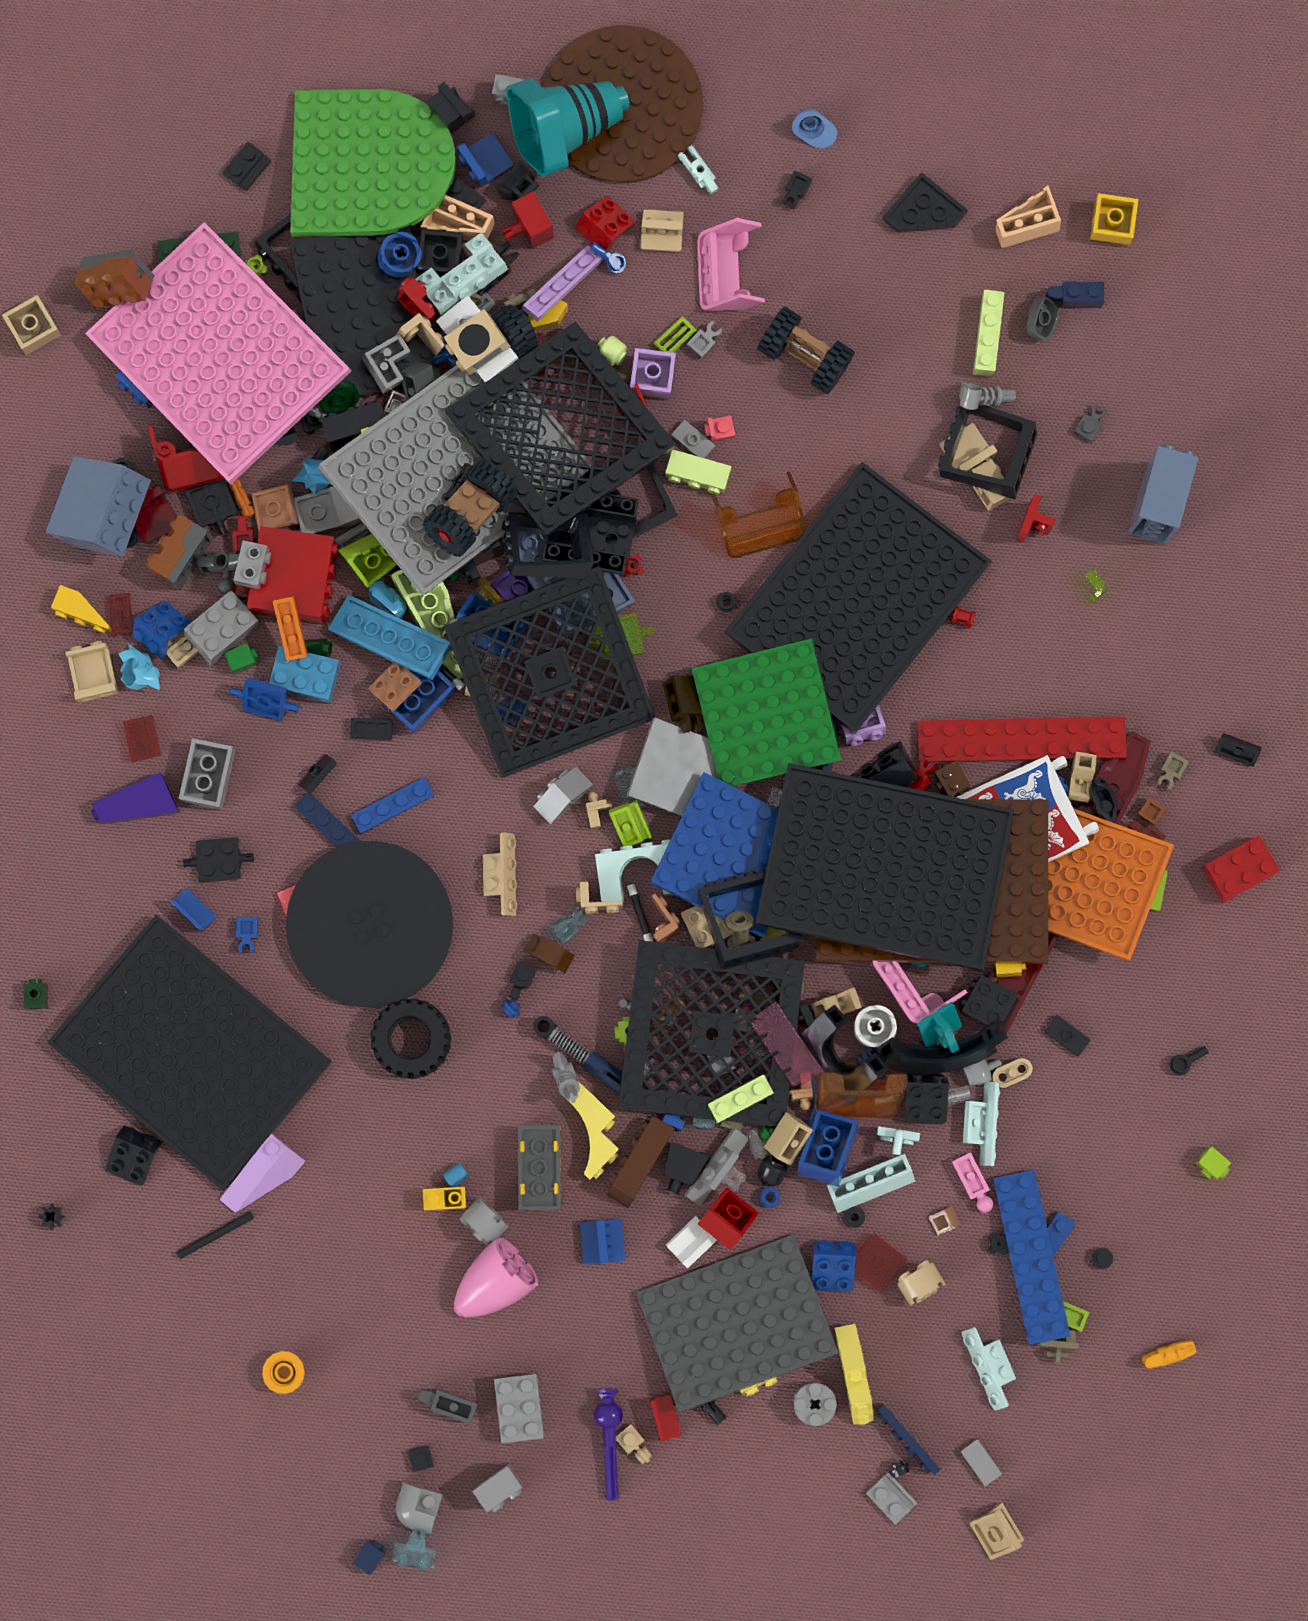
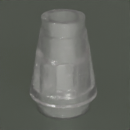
M759 1128L747 1132L750 1155L754 1158V1161L770 1156V1153L764 1148L766 1143L760 1135Z

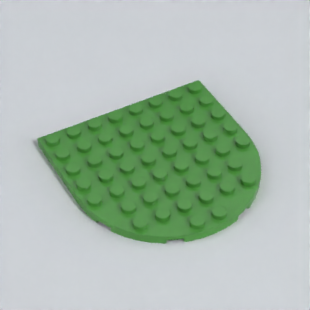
M384 89L295 90L291 237L385 235L398 232V229L408 225L413 226L425 219L444 200L455 174V148L447 126L427 104L398 91Z

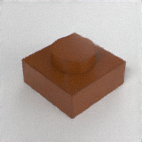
M1149 797L1137 815L1155 826L1167 808Z

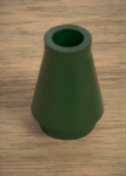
M327 638L304 639L307 653L324 657L331 656L332 641H328Z

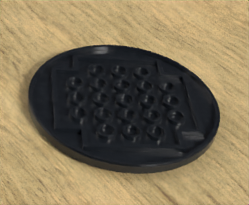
M353 842L325 853L309 866L300 877L288 904L286 916L287 940L293 959L301 973L316 989L326 996L351 1006H387L392 1002H398L400 999H407L416 994L433 979L441 968L452 940V908L440 878L420 857L405 848L387 842Z

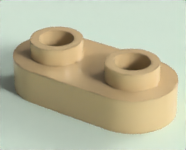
M1017 1059L997 1068L992 1074V1081L999 1082V1088H1006L1028 1078L1032 1074V1064L1027 1059ZM1019 1065L1025 1067L1024 1073L1018 1072ZM1000 1074H1004L1006 1076V1080L1004 1082L999 1080Z

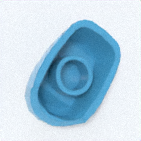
M378 580L369 587V601L378 609L400 619L404 616L407 605L396 590L386 586L383 580Z

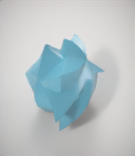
M128 644L129 650L118 653L124 662L120 670L123 674L121 681L130 689L139 690L149 685L160 690L158 680L160 672L152 665L148 652L141 653Z

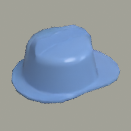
M800 110L792 122L794 134L813 147L827 148L837 139L835 125L817 110Z

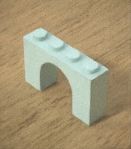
M663 840L661 845L654 846L652 842L643 843L640 848L634 849L633 846L620 847V851L612 852V849L600 850V854H595L601 901L624 902L622 888L624 868L628 863L639 858L650 859L658 866L670 840ZM663 890V894H664L665 896L673 895V894H671V893H669V892Z

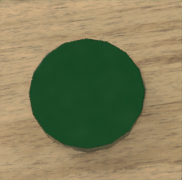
M342 380L319 401V405L327 413H343L345 409L355 407L358 403V389L350 381Z

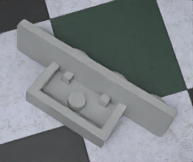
M733 1128L688 1189L685 1196L698 1206H701L711 1191L717 1188L739 1157L738 1154L749 1138L736 1128Z

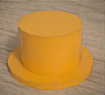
M281 1351L274 1353L266 1360L262 1376L264 1383L270 1390L280 1394H287L295 1391L301 1385L305 1369L303 1362L297 1355Z

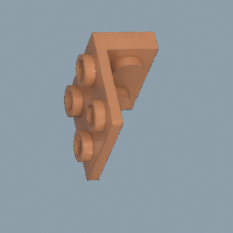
M393 663L368 690L382 705L384 703L391 711H395L422 682L407 668Z
M654 893L651 895L652 901L668 922V925L663 923L655 929V934H653L654 940L662 943L679 931L678 925H680V922L673 912L669 914L666 909L668 904L661 895L657 897Z

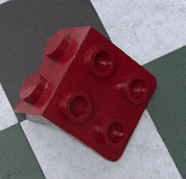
M159 486L148 488L134 525L145 544H150L161 538L162 535L168 534L171 530L169 524L176 517Z

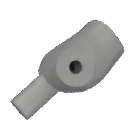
M984 1059L979 1063L962 1068L968 1085L971 1087L991 1081V1071L1001 1067L1002 1063L1000 1059L989 1063Z

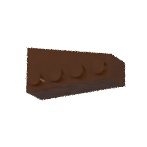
M655 1116L650 1121L646 1119L640 1129L643 1134L640 1139L635 1137L630 1146L633 1151L630 1156L625 1154L620 1163V1166L623 1168L619 1174L615 1172L609 1182L612 1186L607 1196L629 1208L675 1128Z

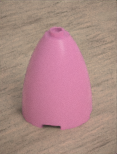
M501 1237L493 1240L468 1268L454 1300V1311L457 1315L470 1318L494 1313L524 1298L538 1285V1279L529 1263H525L523 1258L517 1254L519 1250L509 1241Z

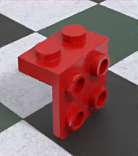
M605 196L582 213L575 229L591 244L595 242L608 252L615 239L631 228L635 221L610 197Z

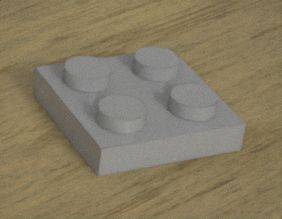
M330 488L323 489L316 494L310 493L293 498L302 532L322 534L343 527L340 524Z

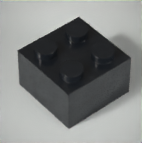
M422 230L420 239L422 254L417 265V271L420 275L432 268L441 278L461 264L463 235L461 233Z

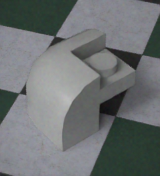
M403 1481L396 1502V1514L399 1521L409 1529L431 1535L443 1494Z

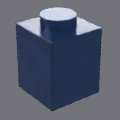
M368 1540L353 1564L368 1575H371L386 1553L383 1550L384 1546L376 1540L372 1542Z

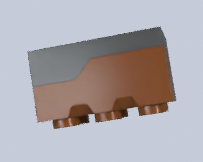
M125 250L83 257L74 284L96 308L107 307L110 303L112 305H121L126 301L130 303L146 301L154 274L133 250Z
M179 514L177 518L174 517L170 522L169 528L171 530L168 535H162L159 539L158 545L160 547L156 553L152 552L149 555L146 566L152 574L181 590L196 566L197 557L206 551L213 538L206 529Z

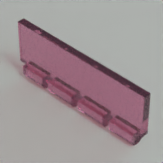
M776 1002L755 1016L757 1020L751 1023V1026L758 1036L765 1032L767 1033V1036L761 1040L770 1054L776 1050L779 1051L773 1058L782 1071L790 1067L791 1070L785 1076L793 1087L799 1083L803 1086L823 1072Z

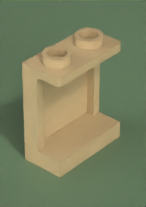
M96 641L90 643L89 647L75 646L70 648V651L65 652L73 679L75 700L78 703L119 694L109 646L106 643Z

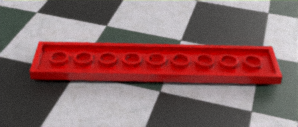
M1125 716L918 721L919 763L923 758H926L928 762H954L956 760L958 762L1038 760L1047 755L1050 760H1056L1061 756H1064L1066 760H1073L1076 751L1097 755L1096 759L1126 758Z

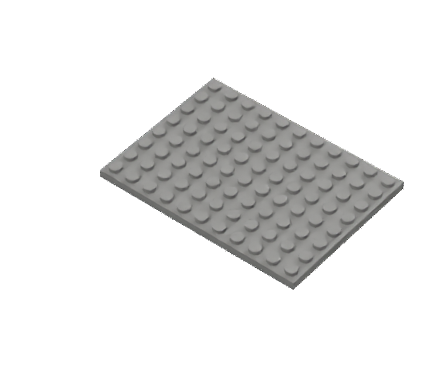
M458 365L318 465L321 472L422 596L503 537L505 531L501 529L502 523L509 512L526 513L515 499L501 513L494 512L476 532V542L461 557H458V555L453 556L452 553H447L445 549L442 550L440 545L434 543V539L428 536L429 533L424 529V519L437 505H444L447 502L443 496L450 488L452 479L459 474L464 463L474 466L479 460H483L445 413V409L485 383L477 372L470 375L467 371L462 372ZM525 382L519 387L528 388V385ZM513 391L503 398L512 399ZM516 391L515 400L526 401L527 392ZM530 393L529 402L541 404L539 398L535 394ZM497 402L492 404L487 409L496 410ZM500 402L498 411L510 413L511 404ZM514 404L513 413L524 415L525 406ZM528 406L527 415L539 417L540 408ZM543 409L538 444L578 450L579 447L548 409ZM483 413L482 422L494 424L495 415ZM498 415L497 424L508 426L509 417ZM512 417L511 427L523 428L524 419ZM527 420L525 429L537 430L538 421ZM485 427L492 435L493 428ZM496 429L495 438L506 439L507 430ZM510 431L509 440L521 442L522 432ZM525 433L524 442L535 444L536 435ZM498 443L505 451V443ZM508 444L507 453L519 455L520 446ZM523 446L522 455L533 457L534 448ZM537 448L536 458L548 459L549 450ZM552 451L551 460L562 461L563 452ZM566 453L565 462L577 464L578 454ZM581 455L580 464L591 466L588 458L585 455ZM510 458L517 466L518 459ZM521 460L520 469L531 470L533 461ZM535 462L534 471L546 473L547 463ZM550 464L549 473L560 475L561 466ZM564 466L563 475L575 477L576 468ZM579 468L578 478L583 477L590 470ZM523 474V475L527 478V480L530 482V476H531V475H529V474ZM534 475L533 485L544 486L545 477ZM548 477L547 487L557 488L560 479ZM563 480L562 486L569 487L574 481ZM536 489L540 496L543 497V490ZM546 491L545 500L551 501L556 497V492Z

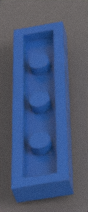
M423 777L351 816L360 833L363 834L435 795L426 778Z

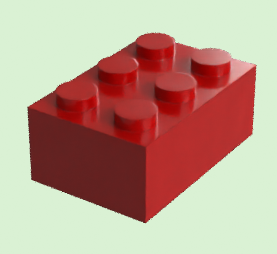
M1260 835L1202 867L1222 903L1280 872Z

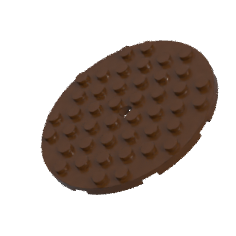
M614 25L584 34L560 53L548 72L544 87L609 81L614 87L622 86L629 99V109L623 111L621 121L567 155L568 163L572 167L597 180L634 183L662 174L663 171L679 162L678 154L681 152L683 154L687 153L688 147L693 144L700 128L703 112V94L701 83L693 64L676 44L665 36L646 28Z

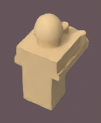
M595 792L588 794L589 803H586L591 829L601 827L598 811L612 808V804H607L606 799L598 801V795Z
M810 1073L799 1074L801 1089L790 1090L789 1098H791L793 1103L801 1101L800 1107L803 1110H808L810 1108L809 1100H813Z

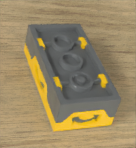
M560 1125L518 1126L519 1211L561 1210Z

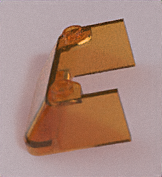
M786 472L789 489L782 490L776 495V506L737 516L735 509L732 507L721 508L716 494H711L725 549L730 557L739 558L795 542L806 532L799 492L791 472Z

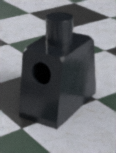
M671 1142L664 1172L665 1176L671 1178L667 1190L679 1194L683 1183L691 1186L708 1160V1156Z

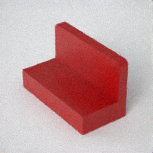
M671 1394L650 1399L661 1442L682 1436Z

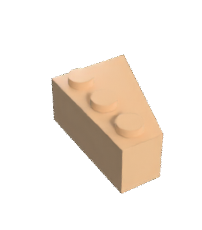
M1049 186L1043 188V191L1034 197L1031 196L1025 203L1019 207L1016 206L996 220L995 231L1001 248L1060 231L1061 219Z
M445 195L441 204L424 219L421 231L461 233L463 240H471L482 233L488 239L495 223L493 215Z

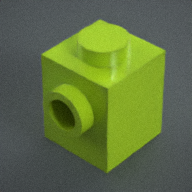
M1212 1146L1208 1147L1195 1162L1202 1168L1200 1172L1208 1179L1224 1178L1230 1171L1228 1166L1231 1162Z

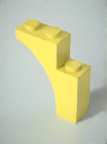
M578 1082L580 1086L578 1098L575 1099V1103L569 1102L581 1115L588 1131L590 1155L584 1175L591 1180L593 1177L597 1179L605 1171L602 1167L607 1162L611 1164L619 1156L616 1153L619 1149L602 1133L603 1130L607 1132L615 1124L613 1121L615 1116Z
M856 1324L836 1327V1341L846 1383L853 1425H864L874 1421L866 1367Z

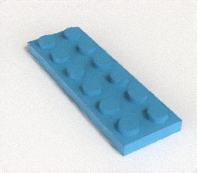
M350 595L347 596L328 628L331 633L430 680H433L451 649L449 641Z

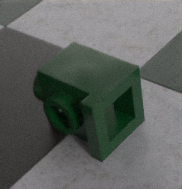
M29 979V983H24V1009H48V984L42 983V979ZM37 990L38 995L33 998L31 992Z

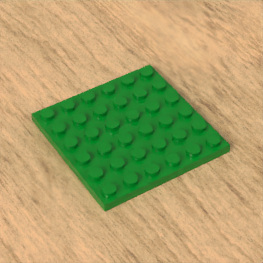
M813 639L692 668L719 780L731 786H736L786 774L788 763L811 768L842 760Z

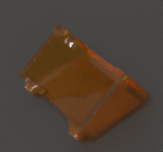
M839 1074L816 1075V1111L822 1110L846 1118L894 1117L899 1112L906 1091L907 1074L888 1076L886 1083L878 1086V1091L844 1090V1080Z

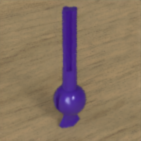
M613 1388L597 1390L602 1403L597 1405L594 1410L595 1422L599 1427L603 1428L606 1499L608 1500L619 1499L615 1427L619 1426L623 1420L622 1408L614 1402L618 1389Z

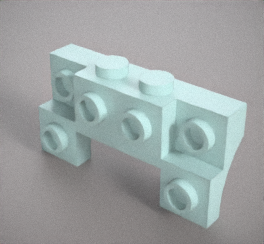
M482 233L465 244L472 256L440 278L430 268L415 279L425 285L426 296L441 316L467 295L470 298L471 295L486 287L488 283L508 270L505 262Z

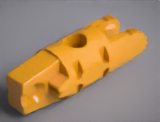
M1192 1340L1174 1342L1143 1355L1141 1361L1149 1369L1159 1366L1163 1367L1195 1354L1196 1348Z

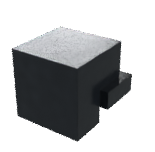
M443 82L438 86L439 92L428 100V104L447 126L450 134H452L475 116V112L462 100L455 87L450 89Z

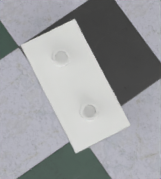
M467 295L436 320V322L448 335L478 314L480 310ZM508 348L476 372L484 382H487L519 358L511 348Z

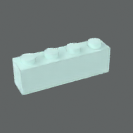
M905 1154L841 1179L839 1187L829 1184L827 1188L836 1211L839 1213L915 1182L909 1162Z

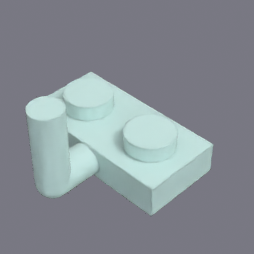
M878 1126L876 1135L881 1136L880 1140L893 1142L894 1138L892 1154L901 1155L902 1144L913 1145L914 1141L918 1142L920 1133Z

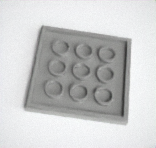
M653 718L627 796L682 817L702 773L705 772L718 779L709 739L691 731L690 733H683L681 727Z

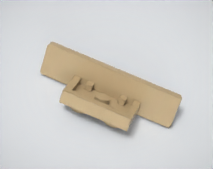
M506 832L500 833V853L483 855L484 896L501 895V915L516 916V840L514 834Z

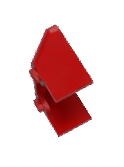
M152 425L148 426L163 486L166 490L176 492L225 479L197 449L176 454L172 443L167 441L156 443Z

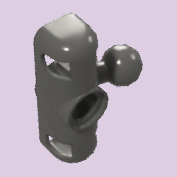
M240 550L202 553L196 559L197 568L203 573L223 572V579L218 583V589L221 593L227 594L234 589L231 572L236 571L239 558L237 553H240Z

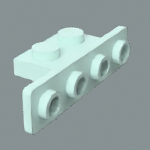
M999 1082L984 1083L983 1102L965 1101L963 1143L980 1145V1166H994L996 1159L995 1143L999 1114Z
M975 1327L962 1331L964 1344L969 1350L972 1363L976 1367L981 1384L988 1395L989 1403L995 1411L1008 1407V1402L1001 1386L1015 1380L1016 1377L1000 1339L983 1346Z

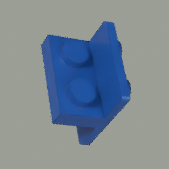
M621 1219L580 1223L583 1263L585 1265L625 1261Z

